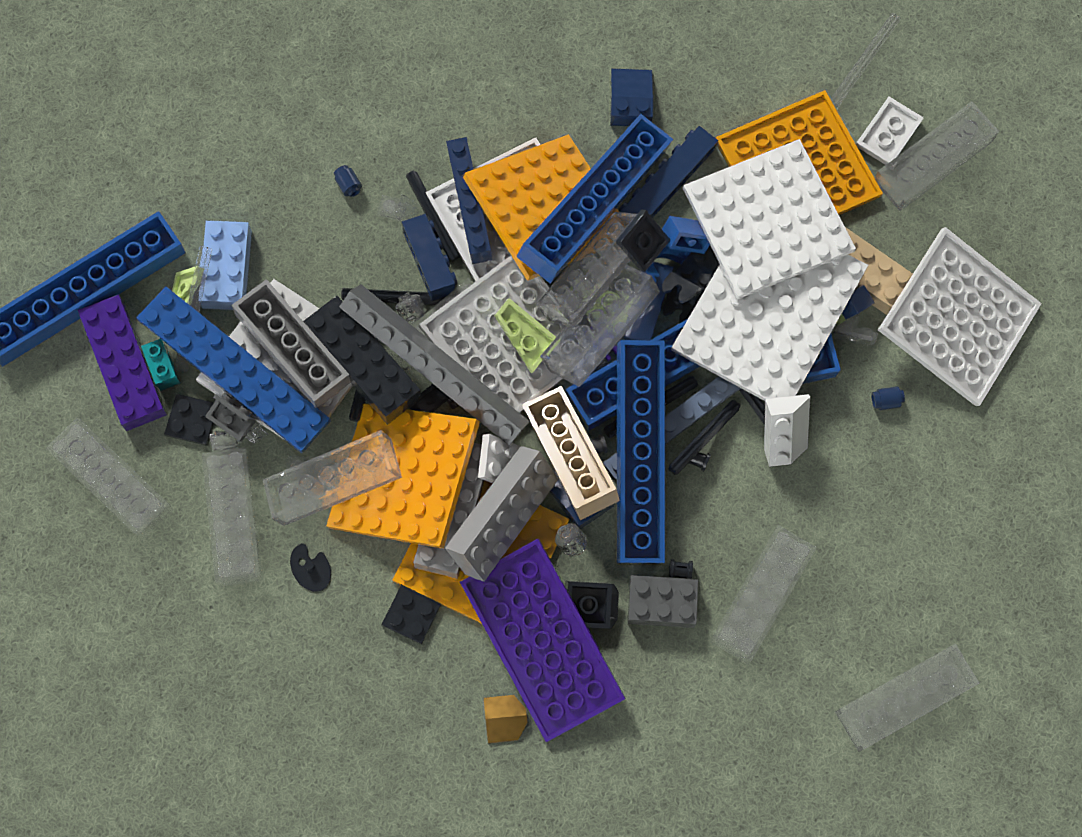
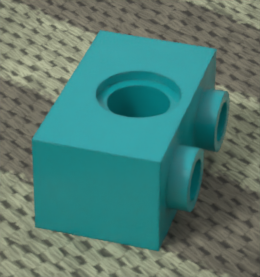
M158 339L142 345L141 348L158 389L162 391L180 384L163 340Z

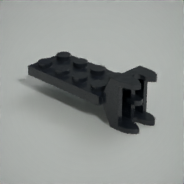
M709 245L704 254L691 252L674 273L670 272L663 281L662 291L664 294L667 293V300L663 305V314L667 316L673 314L677 309L682 310V313L679 315V324L690 317L720 265L711 245Z

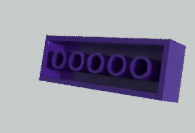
M119 294L78 310L122 427L129 431L166 416L167 413L125 304Z

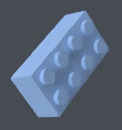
M206 221L202 268L205 270L200 280L198 300L203 309L233 310L232 304L246 295L252 234L248 222Z

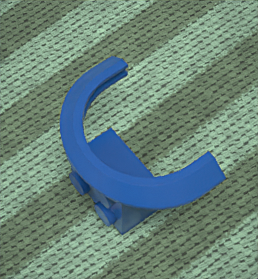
M669 216L662 230L670 238V241L657 258H665L682 264L691 252L704 254L710 243L699 221ZM652 263L646 270V273L652 282H656L655 277L660 275Z

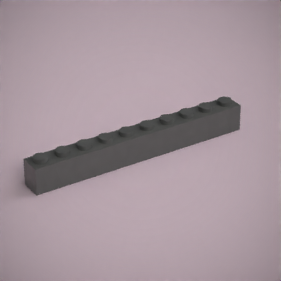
M360 284L349 291L339 306L343 311L509 446L519 437L530 421L363 285Z

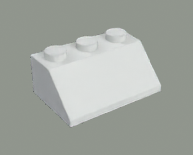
M809 394L765 400L764 451L769 467L792 464L808 448Z

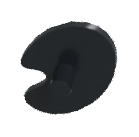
M306 544L297 545L290 557L291 571L295 579L302 587L309 591L319 592L324 590L331 578V568L323 552H319L315 558L311 559L308 556ZM301 558L305 560L303 566L299 564V559Z

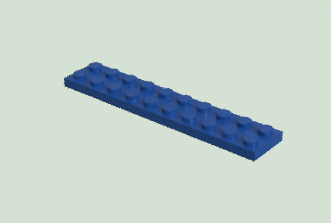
M165 287L136 317L140 323L240 404L253 412L256 417L299 452L303 453L330 423L331 419L326 414L315 408L311 402L168 287Z

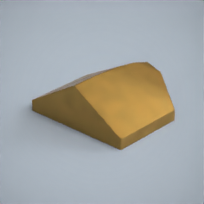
M515 695L484 698L488 743L519 740L527 724V712L522 703Z

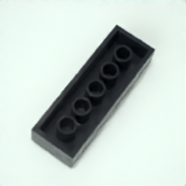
M335 296L303 322L347 371L351 384L388 425L421 399V391L374 336L339 307L343 301L338 296Z

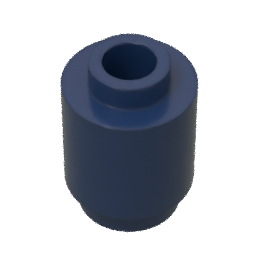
M343 165L334 171V180L344 196L354 197L360 193L362 184L352 168H349L348 165Z
M895 386L877 389L871 393V399L874 409L886 410L900 408L902 403L905 402V395L903 390Z

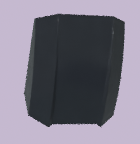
M565 581V587L587 628L612 629L618 620L619 592L615 584Z

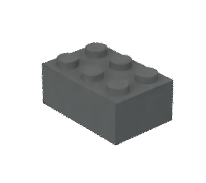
M631 575L629 580L627 624L694 628L697 621L698 580Z

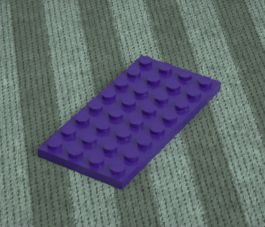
M539 539L500 559L485 581L468 577L460 582L545 742L552 740L626 699Z

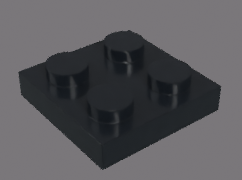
M640 210L616 240V243L640 271L646 272L669 243L670 238L647 210Z
M176 394L164 435L207 446L214 423L205 416L214 402Z
M401 585L381 625L422 645L441 607V603Z

